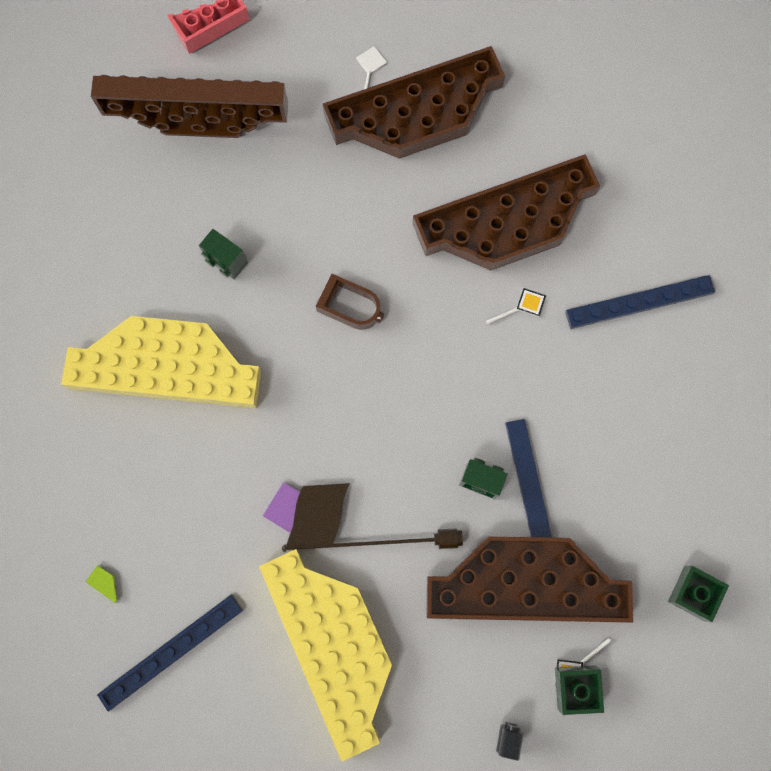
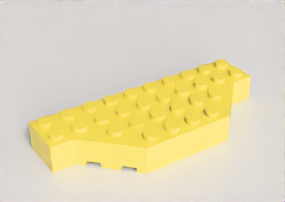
M130 316L89 348L68 347L61 385L71 390L257 408L262 371L259 366L239 364L207 323Z
M297 549L259 566L341 762L380 744V737L372 720L392 662L359 588L307 569Z

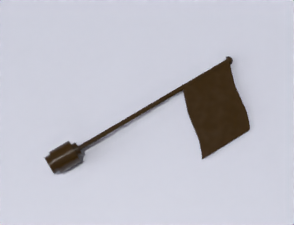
M350 483L303 486L299 493L293 527L287 544L282 546V551L434 542L435 546L438 545L439 549H455L458 546H463L462 530L453 528L438 529V533L434 534V538L334 543L341 523L344 497Z

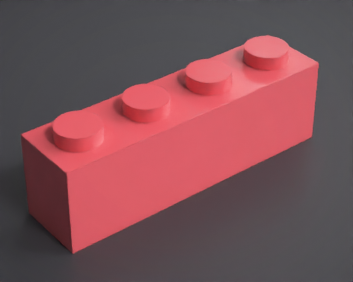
M216 0L214 4L199 5L200 8L189 11V9H186L181 14L167 15L189 54L250 20L247 7L242 0Z

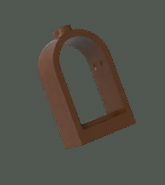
M331 274L315 306L317 312L358 330L369 329L377 322L381 323L384 317V313L380 311V301L374 292L334 274ZM340 286L371 300L376 306V311L370 319L357 321L330 309L329 306Z

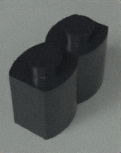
M505 722V725H500L496 752L503 758L519 761L524 733L521 732L520 727H517V724Z

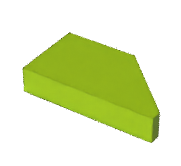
M97 565L85 582L112 602L117 603L118 596L116 593L115 576L100 565Z

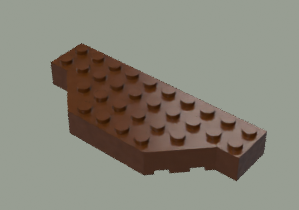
M489 46L323 103L324 116L336 145L356 140L400 159L466 136L486 93L503 88L505 74L493 47Z
M108 75L93 76L91 98L102 116H121L126 119L132 117L138 120V124L150 129L155 127L160 130V133L168 136L239 138L242 136V132H250L256 129L259 123H287L288 98L285 84L278 81L261 82L254 80L247 82L241 80L223 81L221 79L204 80L201 78L185 79L181 77L169 79L165 77L147 78L145 76L128 77L125 75L119 77Z
M586 154L413 215V227L425 256L446 251L492 271L558 247L563 240L579 201L595 196L600 188V184Z
M488 536L447 577L427 576L426 618L633 623L632 581L611 580L579 549L571 538Z

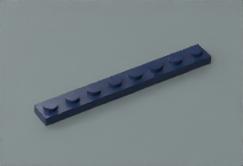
M710 275L568 309L565 311L570 329L712 295L715 293V289Z

